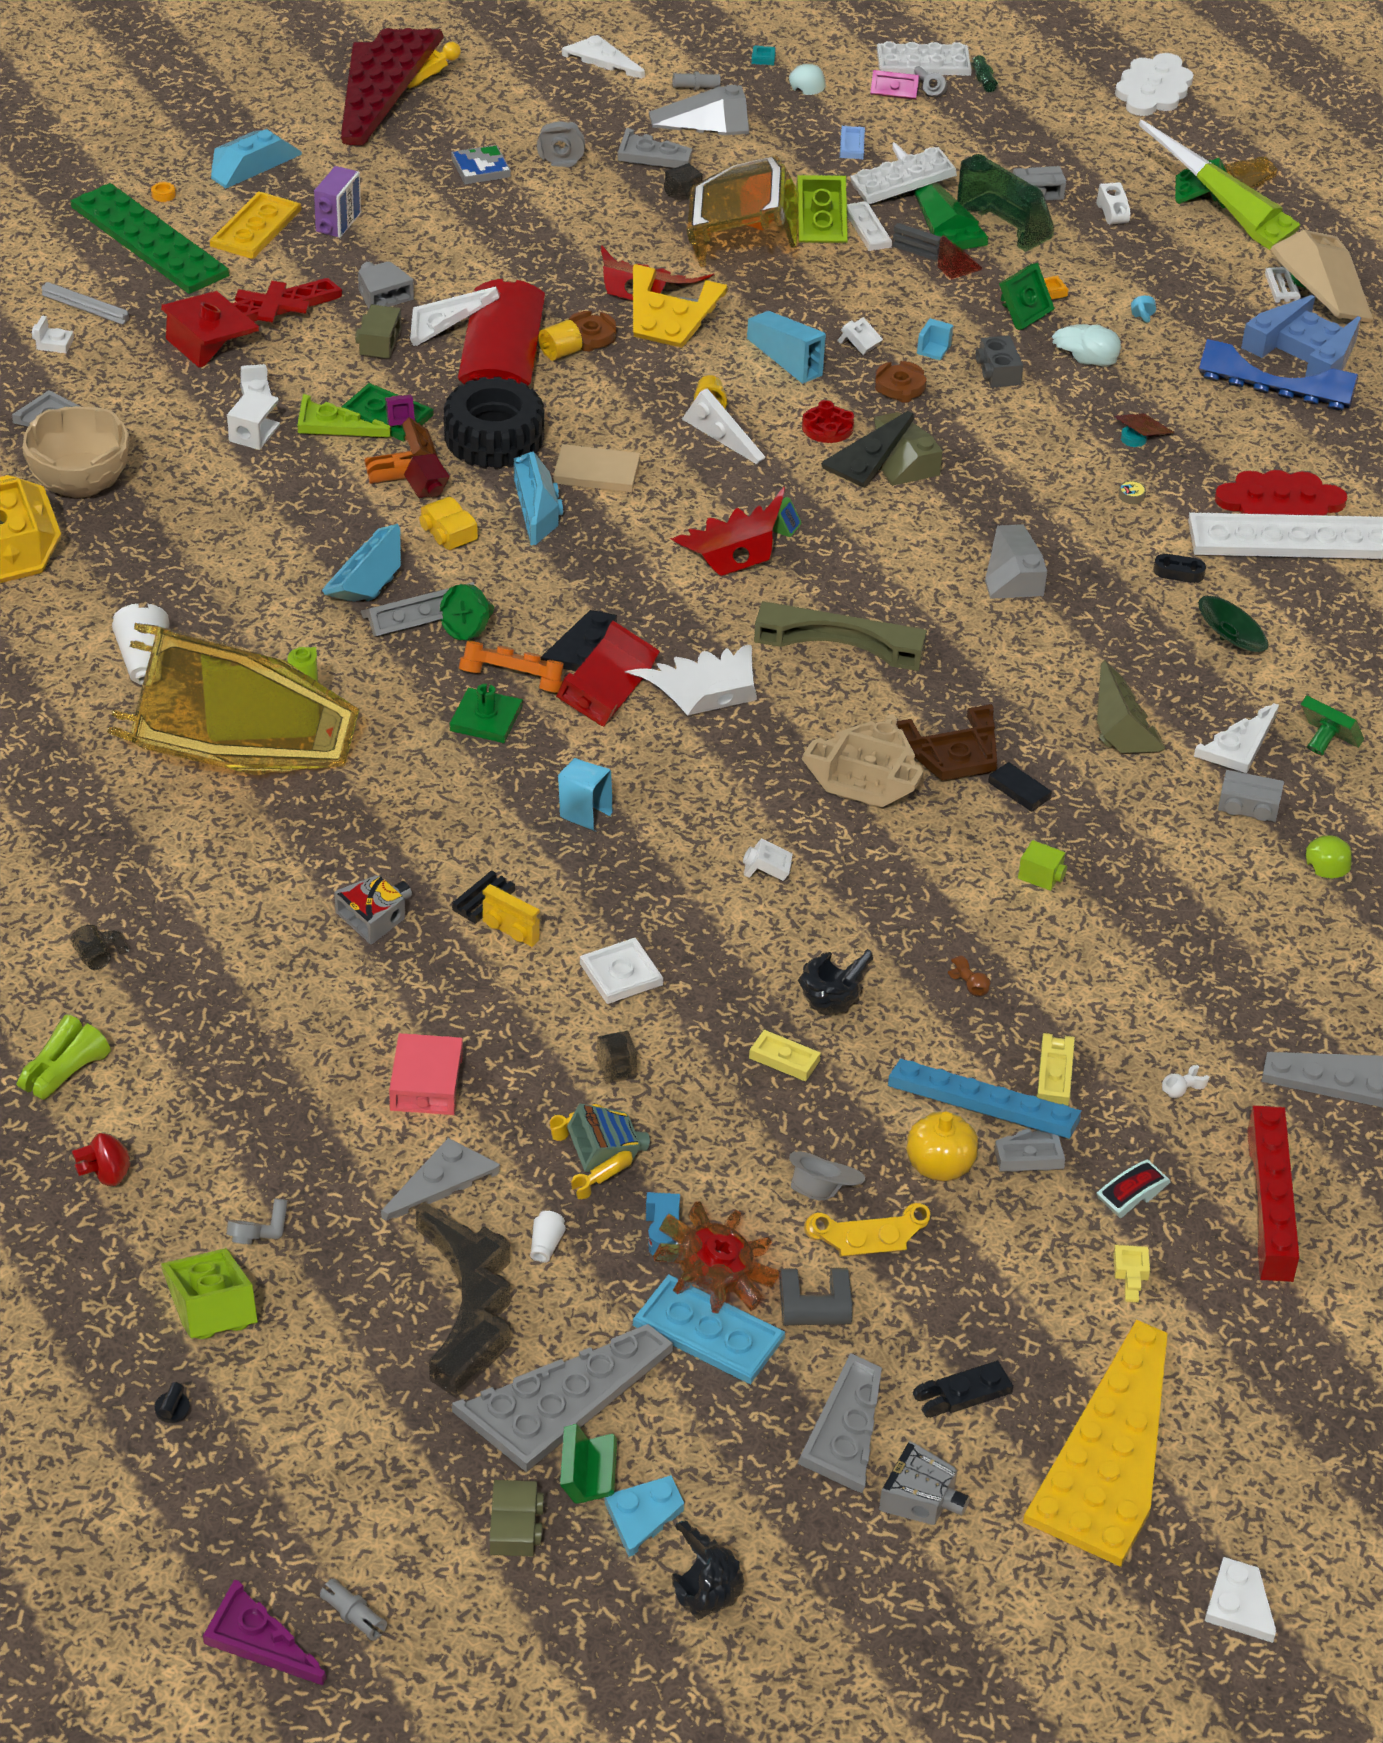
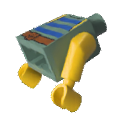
M579 1104L575 1112L569 1114V1118H565L563 1115H555L550 1120L553 1140H565L570 1133L584 1172L592 1173L588 1176L576 1174L572 1178V1190L581 1187L576 1192L578 1199L588 1198L592 1192L591 1185L594 1183L601 1184L629 1167L637 1152L647 1151L650 1144L649 1134L647 1132L635 1131L628 1114L622 1111L607 1109L598 1104Z

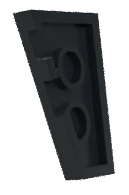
M589 610L541 656L540 660L559 661L564 663L563 669L576 671L604 638L612 621L617 623V615Z

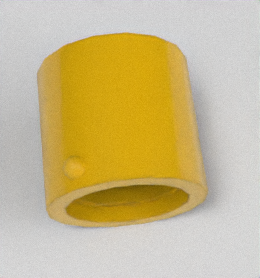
M565 320L544 328L538 334L540 348L543 354L551 361L575 353L582 348L581 333L572 320Z

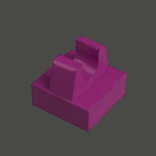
M397 395L385 398L388 425H402L409 417L415 421L412 395Z

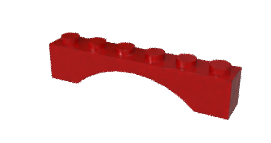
M1253 1105L1247 1133L1249 1156L1254 1164L1258 1192V1262L1260 1280L1294 1282L1300 1257L1285 1107Z

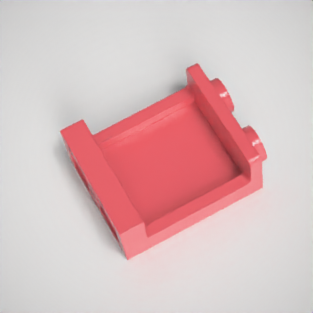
M399 1033L389 1088L390 1111L454 1115L460 1063L463 1060V1038Z

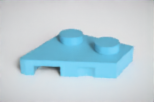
M672 1476L614 1492L612 1496L605 1497L604 1500L629 1557L635 1555L638 1552L639 1546L650 1536L654 1538L663 1530L665 1523L673 1521L684 1511V1501Z

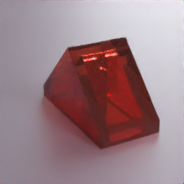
M943 235L940 238L937 267L950 280L982 270V267L969 254Z

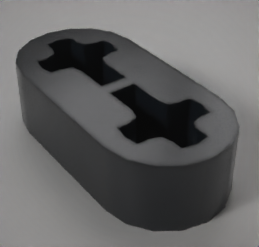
M1160 554L1155 558L1153 571L1158 577L1164 579L1198 583L1205 577L1206 564L1196 558Z

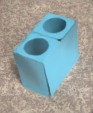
M574 758L558 775L560 817L595 831L593 807L608 816L612 814L611 769Z

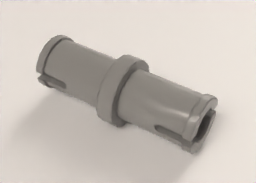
M694 71L693 74L673 73V88H693L694 90H699V88L720 87V74H700L699 71Z
M331 1579L325 1584L335 1592V1595L322 1588L320 1592L321 1599L334 1607L340 1613V1618L345 1623L354 1624L372 1641L382 1635L372 1627V1624L385 1631L387 1622L367 1607V1602L360 1595L354 1596L337 1579Z

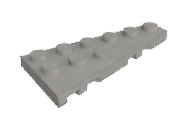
M647 1324L612 1338L611 1343L595 1350H592L591 1347L582 1350L576 1358L566 1362L560 1359L513 1378V1383L496 1390L493 1387L481 1391V1396L467 1402L464 1399L452 1403V1412L527 1472L563 1443L565 1426L577 1423L581 1428L672 1353L673 1343Z

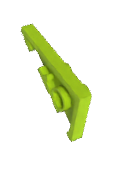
M303 394L297 424L298 433L390 437L391 435L390 425H386L384 422L374 419L370 423L361 420L360 414L343 407H336L329 402L320 405L312 402L310 395Z

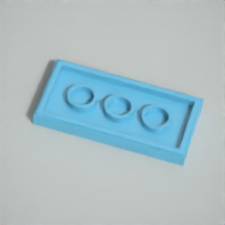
M669 1274L633 1318V1326L639 1328L649 1324L671 1341L673 1346L750 1385L785 1339V1331Z

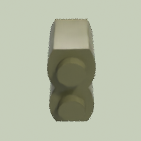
M494 1480L490 1555L533 1557L534 1545H541L542 1523L535 1522L536 1515H543L544 1493H537V1481Z

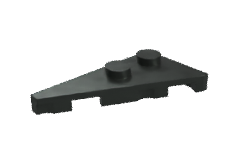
M906 411L825 459L821 463L822 468L866 488L914 421V414Z

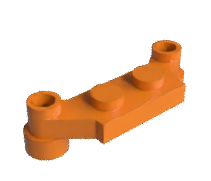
M466 641L464 656L460 657L459 669L472 673H481L483 662L539 675L541 676L540 689L558 693L563 682L561 676L564 663L554 660H540L541 655L524 652V656L514 654V649L510 647L497 646V649L483 648V644L480 642Z

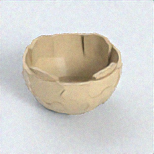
M79 406L48 409L29 423L30 425L24 434L22 449L30 471L45 488L63 496L86 498L100 493L117 481L118 476L127 463L130 440L129 432L118 416L108 409Z

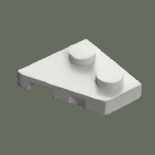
M1223 1557L1205 1621L1273 1643L1276 1629L1259 1568Z

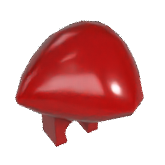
M98 1133L92 1139L90 1145L72 1151V1156L76 1163H78L74 1164L78 1175L82 1176L95 1172L100 1183L103 1185L117 1186L126 1177L130 1168V1155L127 1148L110 1134Z

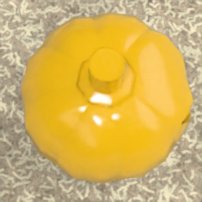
M947 1111L932 1112L912 1125L907 1137L906 1150L912 1166L925 1177L938 1181L957 1179L969 1172L977 1158L978 1136L974 1128L961 1116Z

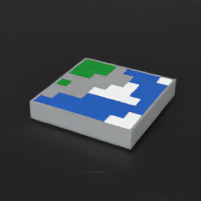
M497 145L451 152V159L464 184L511 177V170Z

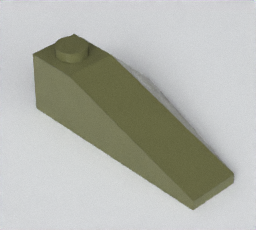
M895 412L874 417L875 430L901 414ZM912 422L882 464L881 471L891 486L940 476L943 451L930 434Z
M1104 660L1100 667L1097 724L1101 731L1100 739L1109 748L1114 746L1121 753L1163 751L1166 747L1160 734L1154 726L1148 728L1149 724L1146 721L1148 715L1135 701L1136 696L1123 676Z

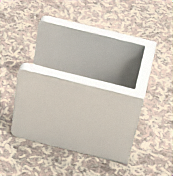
M247 390L227 414L229 441L260 450L280 426V422L266 418L277 405L278 398Z

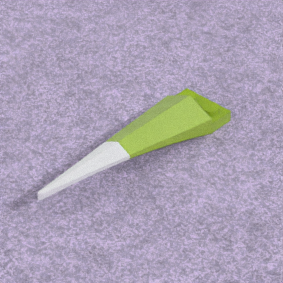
M1140 120L1139 126L1195 174L1229 210L1253 240L1270 250L1273 245L1292 236L1299 230L1301 224L1292 219L1291 216L1283 213V207L1147 122Z

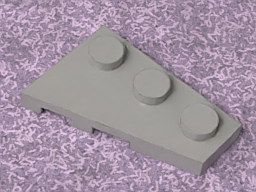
M626 128L618 150V161L676 169H688L692 158V148L670 141L660 143L654 141L653 136L644 134L643 137L638 136L630 128Z

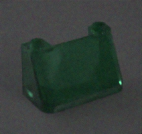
M975 154L961 161L957 201L967 211H978V214L981 216L991 212L1018 228L1016 236L1019 238L1017 247L1025 252L1050 240L1054 236L1055 226L1043 192L1038 187L1009 172L984 155Z

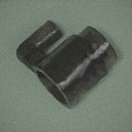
M84 925L78 928L71 936L72 946L79 954L83 963L91 970L102 969L110 962L111 955L108 943H113L120 955L128 953L130 947L118 930L100 932L95 925Z

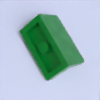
M577 1423L564 1427L560 1486L575 1504H580L614 1494L617 1438L614 1434H608L588 1439Z

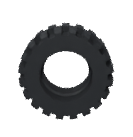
M482 377L477 381H467L464 386L459 385L454 392H451L444 404V440L446 446L460 461L464 459L465 463L471 466L476 464L479 465V468L487 469V467H494V469H502L504 466L514 467V458L521 457V455L529 452H535L536 454L543 445V401L532 388L529 389L528 385L523 382L517 383L515 379L508 378V380H505L502 377L487 379V377Z

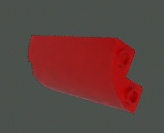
M503 279L485 282L474 288V292L497 287L500 297L469 315L458 380L465 385L467 381H477L482 377H487V379L502 377L505 380L511 378L515 379L519 384L523 382L526 385H530L545 293L536 286L517 279L516 282H508Z

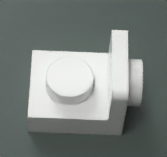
M41 316L38 323L34 324L32 329V338L36 340L37 350L67 353L74 340L73 331L48 328L47 316Z
M863 317L855 323L853 320L849 321L841 329L843 334L838 339V342L842 344L849 339L859 352L864 355L877 347L883 339Z
M265 364L241 366L240 387L242 395L247 390L271 395L267 381V366Z
M761 838L755 847H749L744 855V876L750 878L758 868L784 881L790 873L792 853Z

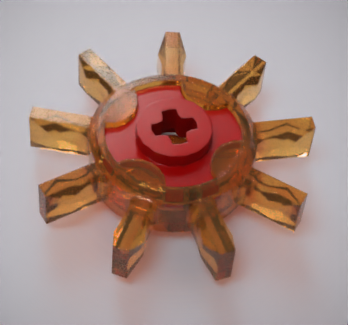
M701 1201L695 1202L688 1213L693 1225L692 1228L668 1213L659 1230L680 1245L660 1243L653 1257L654 1261L680 1264L683 1273L673 1291L680 1294L694 1284L710 1292L711 1312L717 1314L726 1300V1293L734 1292L750 1311L755 1310L763 1296L750 1281L772 1288L780 1273L779 1270L755 1262V1257L766 1254L772 1243L771 1239L766 1237L747 1242L736 1231L741 1219V1212L737 1210L727 1218L723 1225L710 1222Z

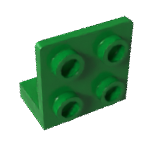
M1220 157L1214 160H1207L1227 172ZM1185 169L1176 175L1175 201L1178 204L1211 192L1189 169ZM1211 192L1213 200L1215 202L1218 201L1221 208H1226L1221 203V201Z

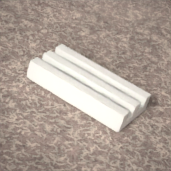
M1285 267L1266 268L1265 276L1275 302H1280L1281 299H1284L1285 302H1290V299H1294V301L1300 299L1301 295L1298 287L1293 283L1291 275ZM1281 273H1284L1291 292L1287 291Z

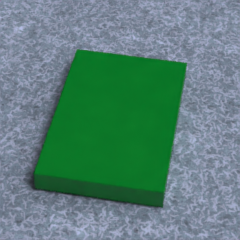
M368 383L341 407L359 413L361 420L372 423L376 419L388 425L385 398L397 396L398 394ZM413 401L415 421L423 425L434 415L433 409ZM390 426V436L404 442L406 434L403 426Z

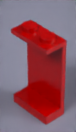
M612 621L604 638L574 674L569 672L564 678L556 697L597 724L605 727L644 679L625 671L652 669L660 651L615 621Z

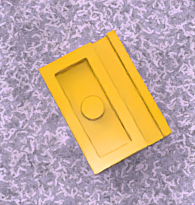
M489 884L482 891V894L485 895L483 900V922L493 929H498L510 935L514 940L533 947L539 941L540 919L537 918V915L540 913V909Z

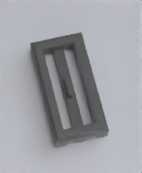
M900 223L894 226L895 234L893 239L895 241L892 243V247L935 261L940 257L942 237Z

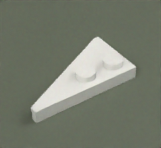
M598 35L562 48V55L564 57L575 55L581 57L582 62L594 64L611 71L619 68L625 70L628 76L641 79L645 77V70Z
M706 388L701 391L682 420L755 464L765 459L763 453L709 389Z
M1273 703L1258 710L1256 717L1251 720L1244 718L1235 723L1227 731L1216 734L1214 741L1205 746L1201 743L1198 744L1195 748L1194 757L1247 773L1278 713L1279 705Z

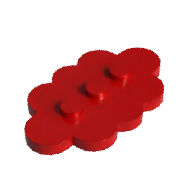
M1249 470L1239 473L1236 476L1235 483L1219 485L1215 493V502L1225 510L1239 511L1240 514L1327 516L1328 513L1342 511L1346 507L1348 495L1338 486L1322 484L1321 479L1310 472L1301 471L1289 474L1282 470H1270L1263 474L1258 471Z

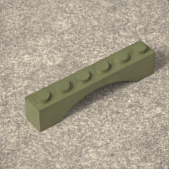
M762 601L755 621L754 642L778 647L807 641L839 642L869 651L892 667L919 671L925 651L927 630Z

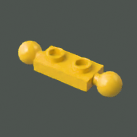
M448 42L443 46L442 52L439 53L435 49L407 87L410 89L418 86L429 76L438 74L442 68L448 65L446 60L453 61L460 56V46L455 42Z

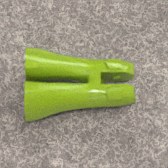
M64 1015L39 1055L22 1069L16 1085L26 1092L33 1090L34 1096L45 1100L78 1069L92 1061L103 1060L111 1052V1048L106 1038L98 1029L88 1023L83 1027L78 1018L72 1015Z

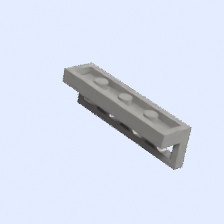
M449 588L361 610L363 619L369 618L373 636L443 619V611L440 612V604Z

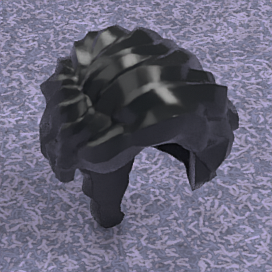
M865 950L863 956L856 959L846 970L839 969L830 961L832 957L831 952L821 953V956L813 958L803 966V974L799 977L798 982L803 989V995L809 1002L810 1008L817 1010L819 1014L829 1016L848 1012L849 1007L857 1001L859 993L863 989L859 982L863 980L864 973L868 970V964L873 960L871 950Z
M688 1521L676 1523V1529L683 1534L692 1551L697 1554L696 1561L689 1571L684 1575L672 1574V1587L675 1588L676 1597L680 1605L686 1610H690L698 1620L734 1605L735 1598L741 1595L744 1587L743 1573L739 1566L740 1561L735 1559L732 1551L718 1545L715 1539L711 1541L706 1534H701Z

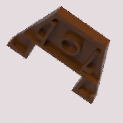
M992 704L968 708L967 718L973 727L969 729L922 737L912 719L900 720L896 723L898 729H902L915 754V758L941 781L992 772L997 769L995 723L993 720L994 709Z

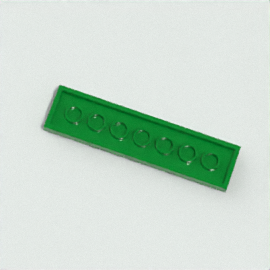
M112 183L102 185L100 188L71 200V208L188 294L229 276L228 267Z

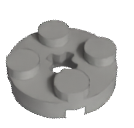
M553 122L542 127L537 140V151L539 156L543 160L546 159L551 162L552 166H574L584 154L585 139L577 124L573 122ZM558 141H562L566 144L564 148H560V146L555 145V143H558Z

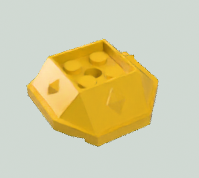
M10 475L1 476L0 521L4 523L0 524V583L42 573L61 538V531L44 486Z

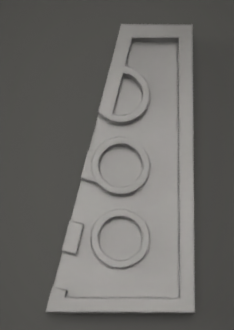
M1267 1052L1261 1082L1383 1108V1056Z

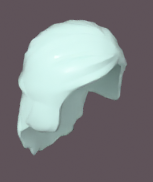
M1099 324L1071 325L1058 329L1052 335L1054 339L1053 344H1057L1058 348L1072 352L1073 357L1079 363L1085 365L1111 366L1116 363L1121 350V342L1118 335Z

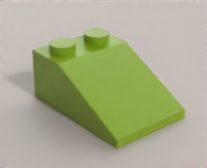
M797 175L795 198L799 242L847 243L846 176Z
M227 1248L161 1263L162 1272L182 1326L191 1339H206L212 1337L216 1332L225 1330H242L249 1324L258 1322L253 1285Z

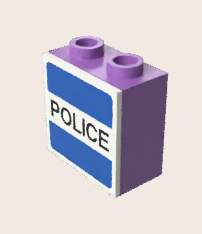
M335 166L314 190L316 232L341 238L360 215V172Z

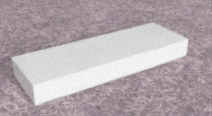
M867 201L847 204V217L868 251L892 247V240Z

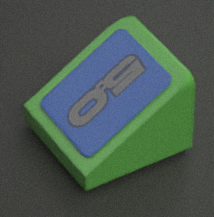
M785 497L782 500L774 523L773 532L791 537L801 525V520L791 499Z

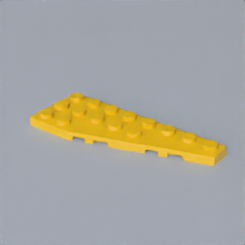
M1136 1319L1023 1517V1523L1120 1567L1144 1526L1151 1509L1167 1332Z

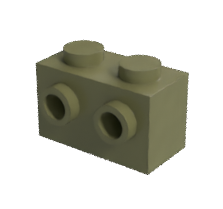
M370 305L367 314H363L361 329L358 328L356 331L355 342L359 344V355L390 359L401 331V308Z

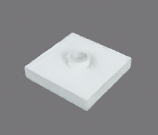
M636 938L580 956V965L607 1004L663 985V976Z

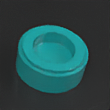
M1126 426L1122 429L1121 441L1130 447H1141L1146 444L1147 436H1143L1131 427Z

